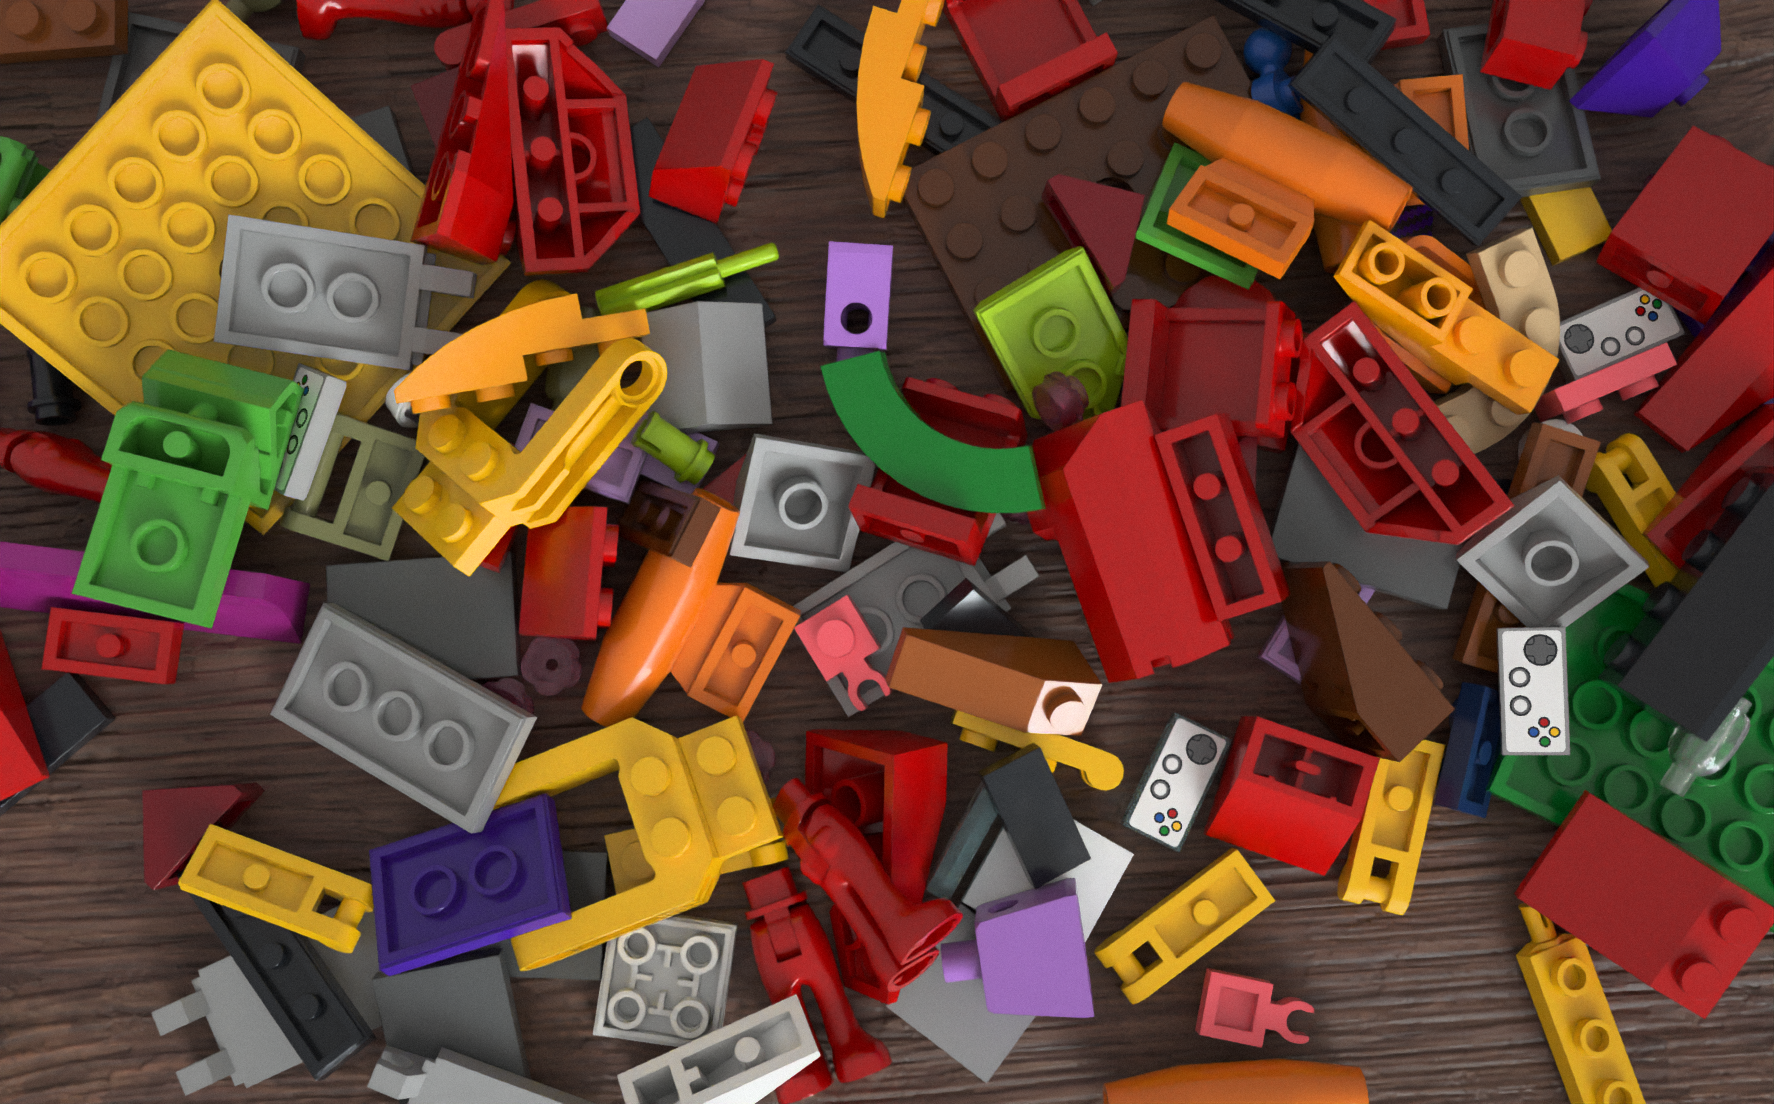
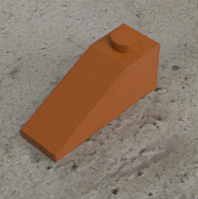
M907 627L902 628L885 679L889 688L1024 733L1082 736L1102 687V683L1073 640Z

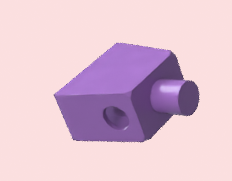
M829 241L823 345L829 349H837L836 362L876 351L887 352L893 245ZM856 309L868 312V328L862 333L847 331L848 313Z
M1075 878L1063 879L1036 889L1033 888L983 903L976 907L974 921L976 939L941 943V959L945 982L982 979L986 1006L989 1012L994 1014L1052 1017H1094L1093 994Z

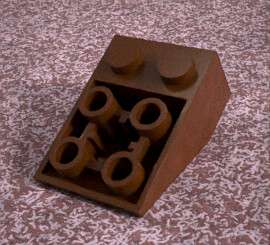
M1330 561L1281 562L1280 564L1291 593L1281 604L1295 662L1301 675L1300 683L1306 705L1340 745L1375 757L1401 762L1455 709L1440 692L1443 688V682L1428 665L1420 660H1413L1399 643L1403 638L1399 629L1383 614L1377 611L1372 612L1358 595L1361 591L1359 582L1346 568Z

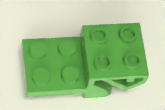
M168 349L142 376L144 403L132 401L116 412L101 459L111 464L112 468L72 594L212 629L249 505L266 510L269 508L304 388L293 380Z

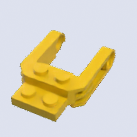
M536 280L523 287L500 315L540 301L571 294L550 280ZM633 338L621 339L611 344L522 451L518 450L496 432L495 428L548 365L536 367L534 355L524 356L528 381L514 384L516 394L514 397L478 403L475 391L449 395L452 407L420 413L415 448L430 462L418 477L409 483L404 494L394 504L392 509L451 565L470 577L511 526L523 523L532 529L556 522L661 394L667 380V366L664 359L658 353ZM641 360L642 371L637 381L627 388H621L620 379L624 370L631 363Z
M737 715L680 738H676L631 717L515 763L493 810L544 793L552 797L620 770L618 778L645 860L652 866L655 872V878L650 882L571 912L572 919L512 937L510 940L520 971H527L557 962L707 903L721 875L720 868L725 859L783 837L740 717Z

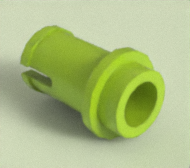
M652 411L647 419L645 418L631 440L633 446L641 448L675 472L674 479L679 483L687 480L693 485L697 484L707 473L715 458V454L707 449L708 442L704 439H700L697 442L661 418L655 411Z

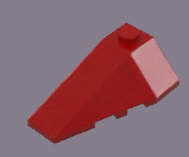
M481 0L476 5L410 241L479 265H486L497 262L499 254L505 256L508 253L516 231V221L509 218L514 197L504 0Z
M1774 242L1676 361L1677 365L1670 368L1658 383L1659 386L1653 389L1634 413L1636 417L1681 453L1689 451L1774 398Z
M812 729L806 731L805 787L812 795L823 792L829 800V805L837 807L846 814L865 836L884 870L900 892L916 904L922 903L946 806L948 743L905 731ZM834 904L829 913L844 987L887 1005L897 1002L900 990L889 992L877 978L870 965L865 948L843 914Z

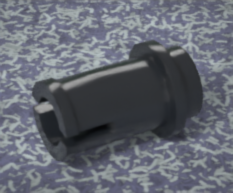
M29 348L26 354L29 359L33 400L27 403V411L35 414V422L39 425L60 426L75 422V412L81 409V401L73 397L72 381Z

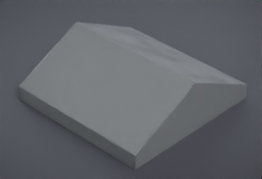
M697 301L646 313L650 334L642 337V343L658 353L664 359L667 366L666 384L661 394L647 410V415L652 411L657 412L661 418L684 434L773 426L762 303Z
M754 433L736 481L733 505L740 510V515L728 549L729 555L848 572L859 533V527L848 505L857 484L870 487L876 464L862 451Z
M1559 475L1510 499L1514 507L1475 533L1456 554V560L1526 627L1566 628L1649 568L1648 561Z

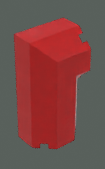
M1143 400L1073 424L1038 438L1032 444L1046 509L1026 513L1033 533L1047 541L1055 539L1059 542L1108 683L1155 674L1153 668L1170 663L1172 668L1193 662L1229 646L1231 639L1235 637L1229 619L1218 622L1154 436L1161 433V430Z

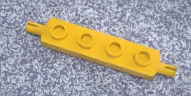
M1526 903L1520 904L1518 908L1521 910L1531 941L1516 954L1571 1104H1646L1586 943L1570 933H1556L1553 922Z

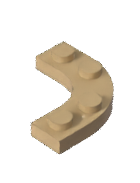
M1519 228L1466 253L1486 310L1557 357L1560 340L1558 302L1533 228ZM1549 378V380H1548V382H1547V384H1546L1544 390L1542 391V393H1541V395H1540L1538 401H1539L1540 398L1542 397V395H1543V393H1544V391H1545V389H1546V387H1547V385H1548V383H1549V381H1550V378ZM1465 383L1454 392L1433 401L1474 454L1502 440L1515 430L1530 414L1516 415L1469 383Z

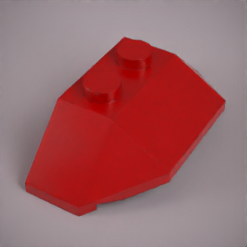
M560 27L505 28L514 197L511 219L516 221L514 238L524 275L588 272L640 215L626 94L588 56L573 45L574 41Z
M1355 301L1302 340L1296 382V410L1291 421L1290 432L1366 533L1459 545L1514 507L1508 496Z

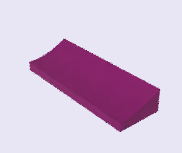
M0 541L1 608L50 613L51 607L182 622L184 623V630L297 644L302 643L310 583L265 573L230 569L211 629L72 594L85 553L84 551Z

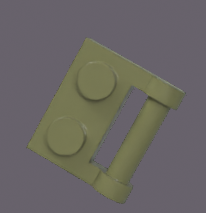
M337 412L307 498L304 501L295 499L292 507H285L280 526L389 561L404 520L392 507L404 494L409 483L418 477L425 456L415 448L416 439ZM346 436L361 441L336 517L334 521L318 516L317 513L342 440Z

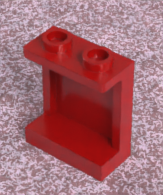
M1078 0L944 1L942 9L1002 122L1114 66L1118 55L1107 32L1098 37L1096 36Z
M1692 126L1610 232L1596 263L1706 325L1731 288L1774 232V166L1766 165L1736 149L1728 140L1721 136L1710 135Z
M1132 299L1121 407L1143 400L1161 432L1215 413H1229L1236 436L1284 438L1285 421H1292L1296 410V387L1293 382H1289L1291 358L1299 357L1302 348L1303 331L1300 319H1295L1296 314L1282 301H1267L1266 308H1167L1156 299Z
M906 377L901 388L904 398L921 416L924 422L940 433L954 440L982 448L1005 449L1025 445L1028 435L1022 410L1016 407L1010 400L996 394H985L983 397L961 392L951 383L938 378H928L926 381ZM880 468L875 475L871 487L857 484L848 505L862 532L972 566L976 565L996 516V513L968 511L944 505L921 496L897 482Z

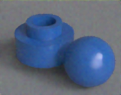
M1260 27L1249 35L1243 49L1244 60L1247 66L1253 72L1260 75L1252 83V99L1300 120V113L1304 111L1303 105L1300 104V96L1287 86L1295 76L1289 77L1284 72V68L1289 63L1292 55V43L1274 32Z

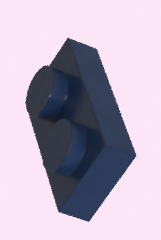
M1462 682L1459 698L1452 704L1455 709L1449 714L1451 733L1445 758L1441 762L1434 804L1461 813L1486 818L1491 793L1485 790L1488 785L1501 750L1499 692L1487 686Z

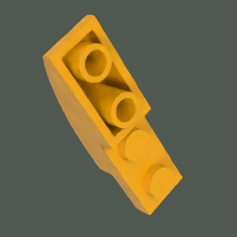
M901 0L897 13L873 6L858 70L856 103L858 150L864 187L872 214L881 218H885L891 200L901 203L912 167L903 165L909 145L913 144L920 147L927 130L931 111L922 108L924 85L916 83L924 64L927 46L919 43L926 24L936 27L945 0Z
M1371 220L1363 223L1333 276L1360 309L1404 349L1454 385L1469 383L1516 415L1532 412L1560 360L1468 299L1473 288Z
M576 293L540 301L507 312L474 327L443 346L417 366L394 389L396 403L410 402L412 413L416 414L450 408L452 406L449 395L475 391L478 403L516 396L514 384L528 381L524 356L534 355L536 367L573 361L572 348L596 344L599 356H601L611 344L625 338L634 339L650 334L646 309L582 319Z

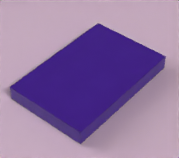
M547 793L492 810L482 832L471 834L460 826L451 823L369 850L379 971L388 976L572 919L555 800Z

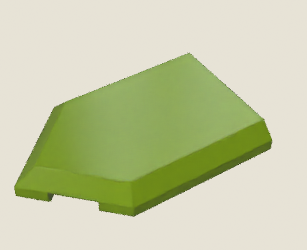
M1082 246L1062 252L980 301L973 309L976 318L1030 417L1073 425L1115 408L1124 380L1128 337Z

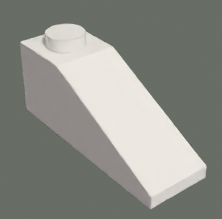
M797 994L620 1073L617 1075L625 1104H755L821 1055Z

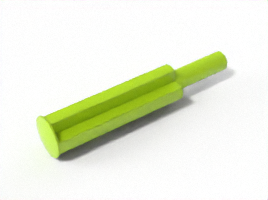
M770 242L717 260L713 252L596 290L597 307L601 316L639 309H646V312L725 287L724 277L776 261L779 258V252L776 244Z

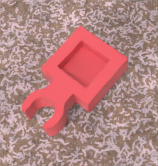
M850 595L842 597L794 627L826 681L843 672L848 680V696L858 710L863 711L868 708L867 703L860 694V687L865 680L876 681L885 696L892 693V688H889L885 681L886 675L880 670L873 668L867 659L868 656L882 647Z
M1206 968L1195 1031L1199 1035L1262 1048L1265 1029L1276 1031L1287 1041L1304 1044L1309 1042V1036L1304 1032L1289 1030L1287 1018L1292 1011L1303 1010L1314 1013V1008L1306 1001L1297 997H1285L1278 1001H1271L1274 984L1268 980Z

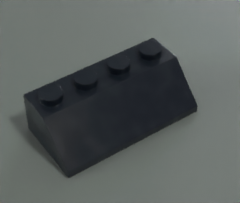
M1753 473L1751 477H1743L1731 487L1721 504L1725 511L1710 530H1702L1689 542L1682 554V560L1685 561L1684 565L1671 582L1665 581L1661 583L1648 596L1642 608L1646 615L1631 635L1629 633L1621 635L1610 646L1603 660L1607 666L1598 677L1660 721L1706 742L1712 737L1774 656V473Z

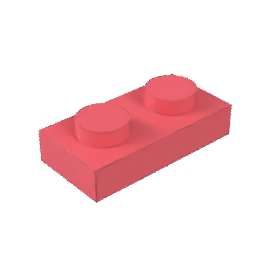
M1666 342L1542 395L1534 409L1540 422L1563 414L1568 425L1603 410L1599 400L1600 397L1618 391L1622 401L1658 387L1659 384L1655 374L1677 365Z

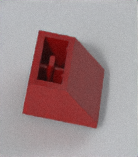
M764 59L695 67L653 169L648 197L716 224L725 203L733 207L737 206L749 174L748 170L753 156H756L778 94L777 91L767 88L774 63Z
M568 507L556 522L532 529L528 527L519 635L596 641L597 628L608 629L610 627L613 588L601 587L602 566L615 567L619 525L606 524L607 507Z
M1241 716L1203 834L1325 876L1361 821L1380 758L1258 716Z

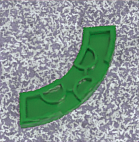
M876 351L820 366L833 406L848 433L861 450L881 470L903 486L941 504L968 511L1023 513L1046 509L1032 446L1005 449L982 448L954 440L935 430L921 419V416L902 395L889 369L884 352Z

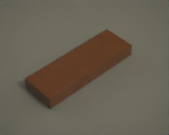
M641 479L636 485L630 505H625L616 522L619 525L618 536L691 568L721 508L702 497Z

